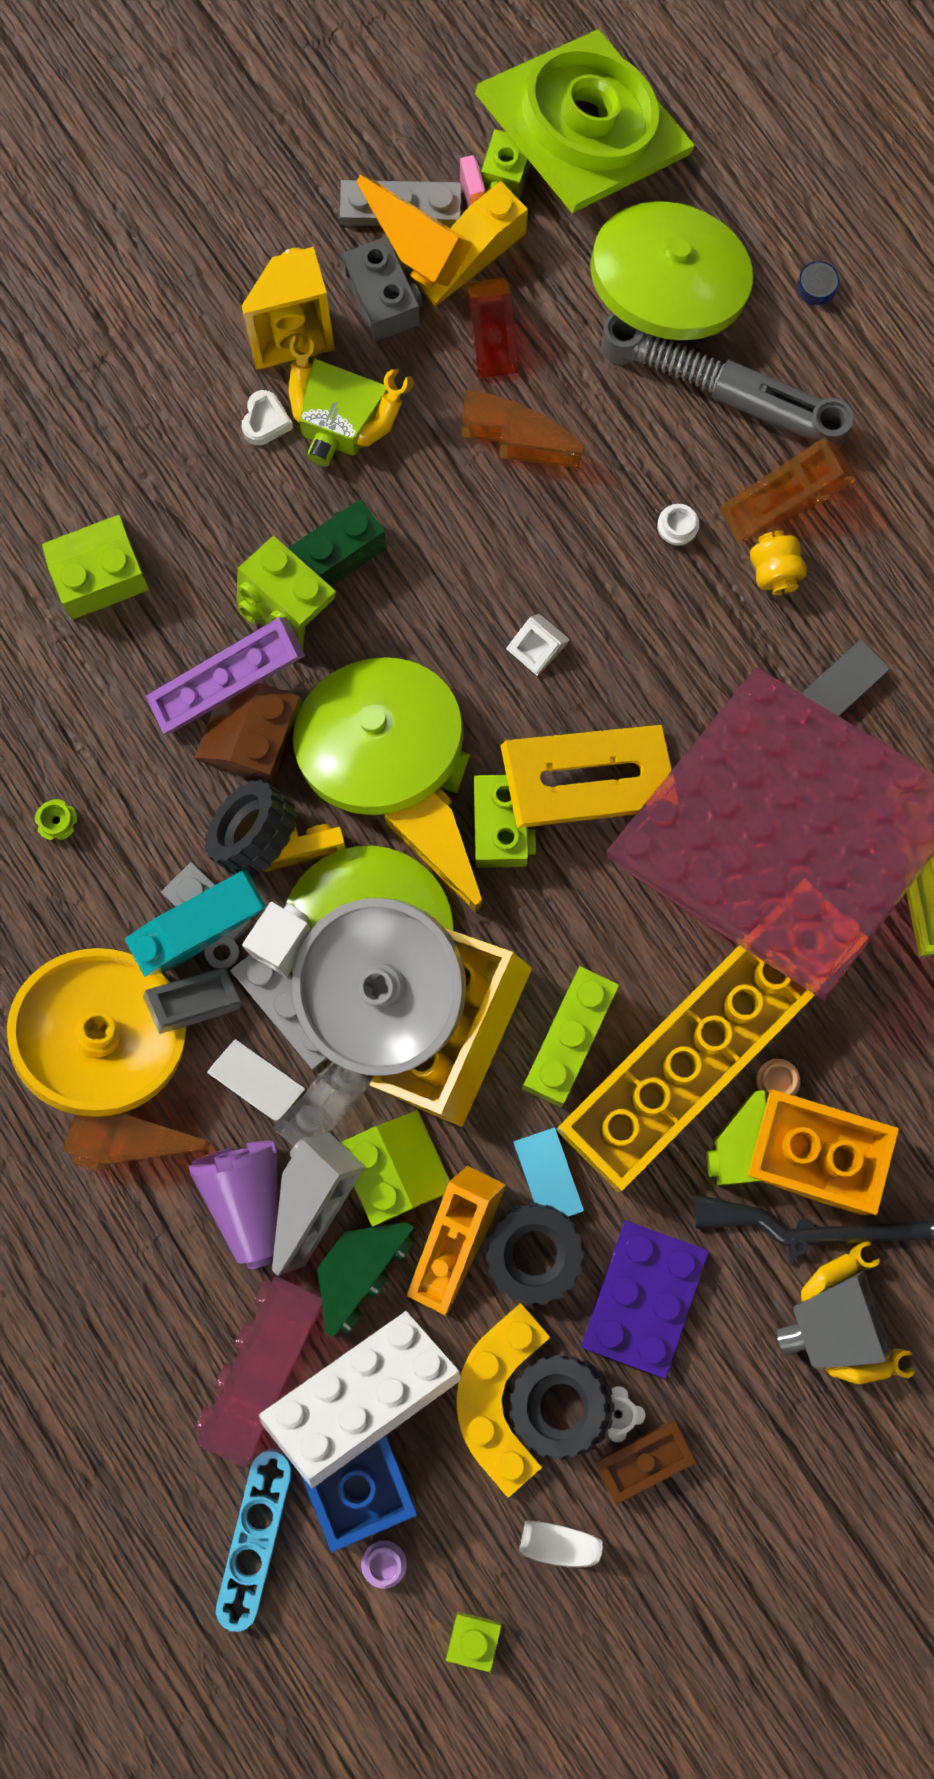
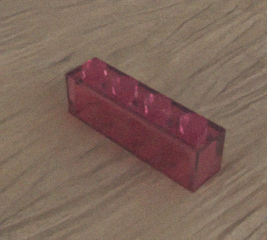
M276 1275L272 1283L264 1280L254 1301V1305L260 1307L252 1324L245 1321L234 1343V1346L240 1349L233 1366L225 1363L215 1383L214 1388L220 1390V1394L213 1407L206 1404L196 1423L194 1430L201 1433L196 1445L244 1468L250 1463L265 1431L259 1414L279 1401L322 1309L323 1298H321L320 1294L280 1275Z

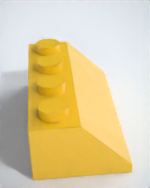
M446 929L461 955L466 976L465 1005L459 1024L447 1044L431 1059L404 1072L373 1076L369 1085L420 1110L463 1127L533 968L512 951Z

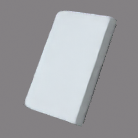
M236 1039L207 1071L212 1077L278 1124L283 1122L305 1091V1088Z

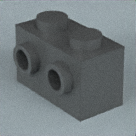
M387 236L342 253L344 275L375 342L420 325L419 308L423 307L421 294L415 283L408 284L404 275L407 272V266L400 260L396 251L392 249Z

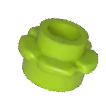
M60 799L44 803L35 815V822L39 826V834L48 840L68 838L74 831L73 825L77 822L75 809L72 806H67L66 802ZM54 817L60 818L58 824L52 822Z

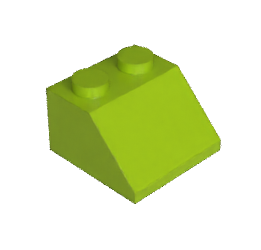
M120 515L42 544L47 566L62 605L72 620L149 590Z
M418 1110L377 1125L340 1142L365 1166L354 1187L372 1227L379 1226L445 1194L450 1180Z

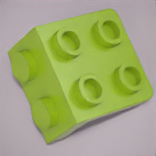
M273 535L238 567L237 608L251 624L257 622L261 627L279 617H287L303 650L305 626L335 599L336 591Z

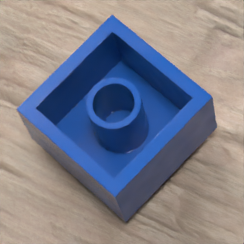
M387 1434L314 1488H311L302 1477L331 1552L417 1515L416 1505Z

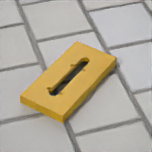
M662 725L506 740L500 745L517 828L667 811L679 806ZM626 763L637 764L641 772L639 777L559 785L556 787L546 786L540 779V775L543 772Z

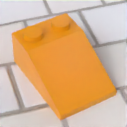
M771 1089L747 1176L817 1202L859 1215H877L899 1128Z

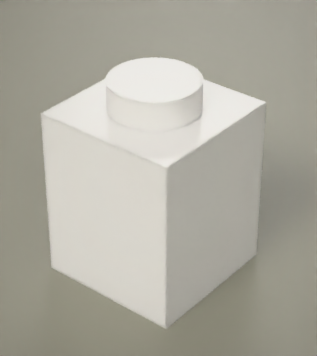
M270 902L242 946L251 957L287 978L294 967L299 949L311 930L306 922L309 917L288 903L283 909Z

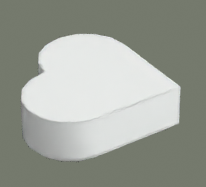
M260 390L250 396L247 405L249 413L242 420V431L249 443L261 446L293 429L292 421L272 392Z

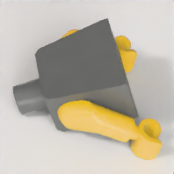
M868 1241L854 1246L849 1254H844L819 1267L801 1289L802 1301L793 1307L797 1323L777 1329L779 1345L785 1355L807 1350L813 1368H824L830 1376L857 1385L890 1378L891 1374L910 1378L915 1373L914 1369L906 1368L900 1370L898 1367L899 1359L905 1355H912V1352L903 1349L891 1350L864 1271L876 1267L880 1262V1258L869 1263L864 1262L861 1258L862 1248L872 1244Z

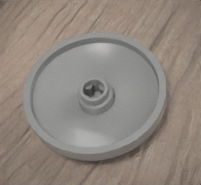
M368 898L356 900L334 909L319 920L310 930L295 960L292 976V995L301 1027L312 1044L325 1057L340 1067L356 1073L384 1076L404 1072L423 1064L447 1044L454 1034L463 1013L466 998V976L461 955L452 937L429 913L415 905L397 899Z

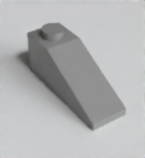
M329 1132L310 1138L304 1137L298 1141L290 1152L291 1160L282 1173L272 1271L277 1276L306 1265L365 1169V1166Z

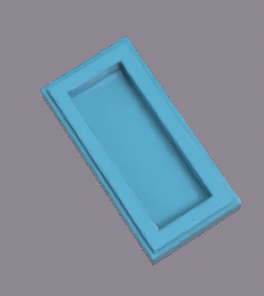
M555 1127L513 1142L534 1203L553 1206L556 1210L562 1211L567 1216L584 1211Z

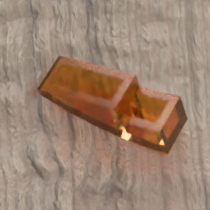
M466 389L461 419V437L500 442V458L580 469L584 445L564 428L544 415L517 402L493 394Z

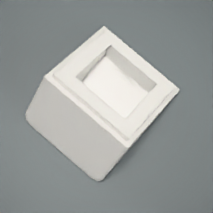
M537 614L527 620L506 649L534 674L539 675L570 640L542 615Z

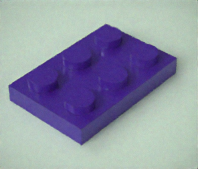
M624 1220L580 1347L666 1379L709 1251Z

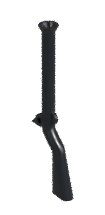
M693 1193L696 1229L758 1225L775 1242L782 1246H788L789 1264L798 1255L805 1254L808 1246L921 1239H931L934 1241V1218L923 1222L814 1227L810 1220L802 1219L797 1223L795 1229H787L772 1214L762 1208Z

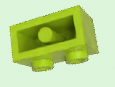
M474 776L476 868L527 867L528 855L536 854L535 829H527V827L517 828L507 776Z

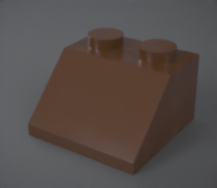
M259 682L219 705L212 711L195 759L257 781L258 779L263 780L271 786H275L293 739L295 721L302 706L300 696Z

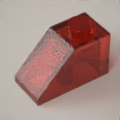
M506 278L465 283L469 324L478 378L518 373L512 294Z

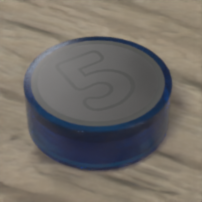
M823 261L807 264L802 269L797 281V290L800 297L812 305H823L830 302L839 287V274L832 265Z

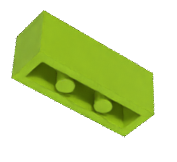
M579 966L522 1087L523 1090L558 1107L563 1106L619 984Z

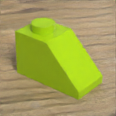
M764 1090L755 1091L746 1098L712 1141L713 1150L706 1151L709 1177H716L717 1186L760 1182V1180L751 1178L747 1174L766 1107Z

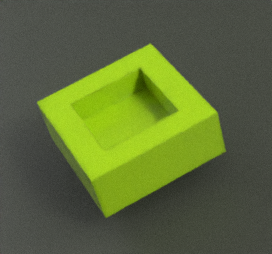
M457 1611L446 1661L491 1672L501 1622Z

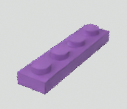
M279 617L146 695V698L163 734L173 733L305 657V654L287 617Z

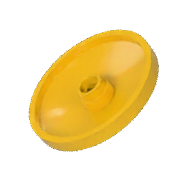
M92 948L77 950L45 963L21 986L13 1000L8 1015L7 1040L9 1054L18 1076L25 1086L40 1100L58 1110L74 1115L89 1117L110 1116L130 1111L146 1103L157 1095L173 1077L181 1061L185 1045L186 1026L159 1034L143 998L145 990L170 983L169 980L162 973L144 977L132 954L113 949Z

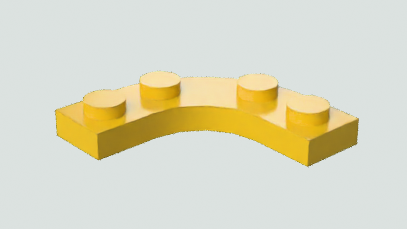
M521 1303L493 1326L471 1350L462 1368L461 1381H459L457 1389V1415L465 1443L477 1462L507 1498L542 1468L539 1462L512 1432L503 1416L502 1395L506 1381L525 1359L550 1338Z

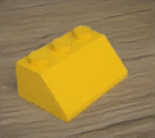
M314 247L306 249L291 248L279 256L272 257L241 306L256 370L296 360V357L291 354L289 343L297 334H299L298 348L303 353L309 351L311 337H314L318 344L314 355L335 350L327 292Z

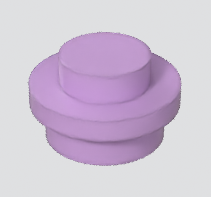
M381 1540L371 1544L364 1552L361 1562V1569L365 1579L371 1585L382 1589L391 1588L398 1584L404 1577L407 1567L404 1551L399 1545L388 1540Z

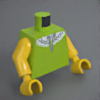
M297 334L289 343L291 354L296 357V361H293L291 364L288 391L294 419L300 423L302 435L312 440L306 455L307 458L315 464L327 467L335 450L349 455H356L361 447H368L388 434L392 429L402 404L400 396L411 391L414 381L411 376L405 378L402 388L398 389L394 380L399 369L387 372L383 385L317 359L311 365L308 363V360L317 351V341L314 337H311L309 342L310 349L307 353H303L298 348L299 334Z

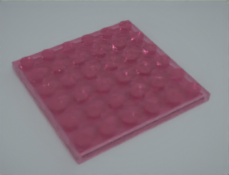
M756 667L608 848L607 859L825 1001L934 855V773Z

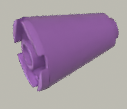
M269 1140L247 1143V1148L233 1150V1147L223 1149L196 1159L192 1162L193 1165H189L190 1175L236 1262L246 1263L248 1269L260 1268L273 1262L272 1256L274 1254L279 1208L277 1150L274 1141Z

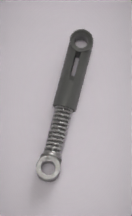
M611 313L605 320L601 349L605 358L611 363L626 365L635 361L642 362L643 364L649 362V367L655 365L656 370L662 368L663 373L668 370L669 376L675 373L676 378L682 376L683 381L689 379V384L695 382L696 387L701 384L703 390L708 387L709 393L712 392V399L806 438L810 446L819 452H834L845 442L852 427L854 416L850 406L843 400L838 398L823 400L729 359L721 366L720 360L714 363L713 358L710 361L707 360V355H704L702 358L700 357V352L695 355L693 354V349L690 352L686 351V346L681 349L680 343L674 346L673 340L669 344L665 338L662 341L660 337L639 331L622 321L614 313ZM623 333L630 336L631 340L620 341L614 336ZM821 421H830L838 429L828 430L823 427Z

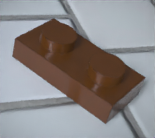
M675 1420L594 1461L616 1505L696 1463Z

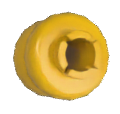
M778 530L774 532L775 537H773L772 532L760 536L758 539L760 543L750 550V560L756 569L758 587L762 590H773V595H782V589H784L785 594L795 591L799 587L797 582L803 580L807 575V566L801 557L799 539L792 535L784 536V531Z

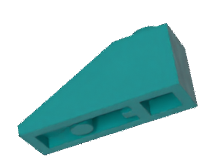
M242 870L154 918L126 937L125 941L144 977L163 973L177 968L265 910L267 906L248 871Z

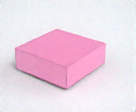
M474 155L460 158V182L467 207L485 194L482 176Z

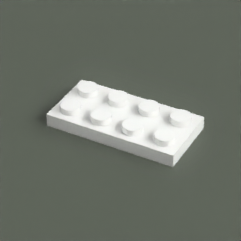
M405 1311L261 1412L259 1418L262 1425L309 1486L314 1488L461 1381L460 1373L416 1321Z

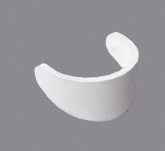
M525 1521L519 1551L530 1559L547 1564L565 1567H590L596 1565L600 1560L602 1540L588 1533L560 1525L539 1521Z

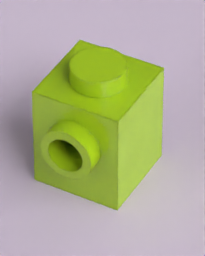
M494 129L481 170L485 193L502 181L520 200L531 162L506 132Z

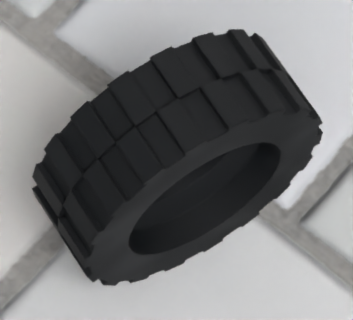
M259 779L256 782L252 780L244 786L241 785L233 794H230L225 799L226 801L219 806L214 818L211 819L208 833L205 836V851L208 853L209 859L232 875L242 870H247L249 875L254 877L262 870H266L281 855V851L290 841L291 833L294 832V823L297 818V812L294 810L295 804L269 783Z
M529 1203V1205L524 1206L520 1204L513 1207V1210L508 1213L505 1212L490 1231L486 1248L489 1274L495 1280V1285L499 1290L505 1291L508 1297L514 1301L518 1299L523 1301V1304L532 1305V1303H540V1305L548 1304L550 1300L555 1298L558 1300L564 1296L568 1289L571 1290L574 1287L578 1275H581L583 1269L584 1248L578 1228L565 1213L556 1210L553 1206L547 1204L539 1205L538 1203ZM538 1231L545 1233L556 1245V1261L553 1267L544 1274H526L514 1262V1245L518 1238L527 1232Z
M572 1356L544 1357L537 1360L538 1363L535 1365H529L524 1369L525 1373L517 1378L514 1384L516 1386L514 1393H511L512 1411H510L511 1420H514L516 1426L514 1429L517 1435L523 1438L524 1444L529 1449H535L538 1451L537 1454L544 1457L551 1456L553 1459H565L589 1453L594 1450L596 1444L602 1443L606 1438L605 1433L608 1429H611L613 1423L611 1418L612 1412H615V1403H612V1389L605 1382L604 1379L606 1377L601 1371L595 1370L593 1368L594 1365L590 1362L582 1361L578 1357ZM556 1384L572 1386L579 1392L583 1400V1414L580 1421L574 1427L567 1430H558L550 1426L544 1419L541 1411V1402L544 1394Z

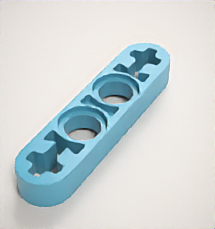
M278 1449L263 1451L254 1459L250 1468L216 1605L218 1622L229 1631L240 1632L247 1629L254 1622L259 1611L292 1477V1463L285 1453ZM271 1458L278 1460L277 1468L284 1470V1476H278L274 1479L270 1493H280L278 1501L266 1494H252L254 1486L259 1490L264 1488L266 1474L259 1471L260 1465H267ZM263 1503L272 1510L273 1521L268 1528L256 1529L249 1523L248 1511L252 1505ZM252 1549L260 1555L262 1566L256 1574L245 1575L238 1569L236 1559L241 1551ZM231 1578L242 1585H257L256 1592L250 1588L246 1590L243 1606L250 1609V1614L243 1613L239 1620L232 1619V1611L225 1608L226 1603H233L239 1589V1585L230 1586Z

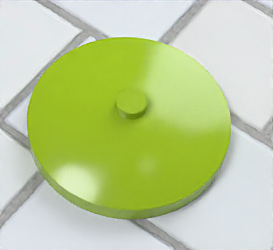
M647 202L621 210L603 225L598 233L591 255L590 269L592 281L605 305L618 318L637 330L670 340L701 339L726 329L740 316L753 284L751 260L739 238L725 224L712 215L679 203Z
M389 657L372 658L357 661L336 670L323 679L310 692L302 704L295 721L293 747L296 760L305 780L322 799L348 812L380 815L412 807L425 800L443 785L459 760L463 746L464 730L456 698L447 684L437 674L409 660Z
M355 846L336 851L322 858L301 876L286 904L293 905L309 917L306 922L311 929L325 915L344 904L368 898H389L404 901L421 908L434 917L444 928L453 931L450 905L436 878L427 868L412 857L386 847Z

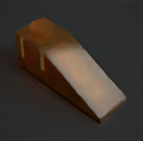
M822 438L721 505L719 509L736 540L742 543L822 503L857 479L839 447L828 439Z
M123 1113L102 1117L75 1115L62 1151L74 1154L73 1164L97 1171L99 1163L116 1166L206 1152L209 1150L211 1142Z

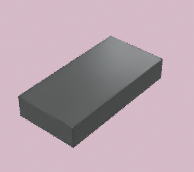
M860 639L800 694L799 699L829 727L877 683L890 668Z
M226 967L145 990L143 995L159 1034L237 1011L242 1005Z

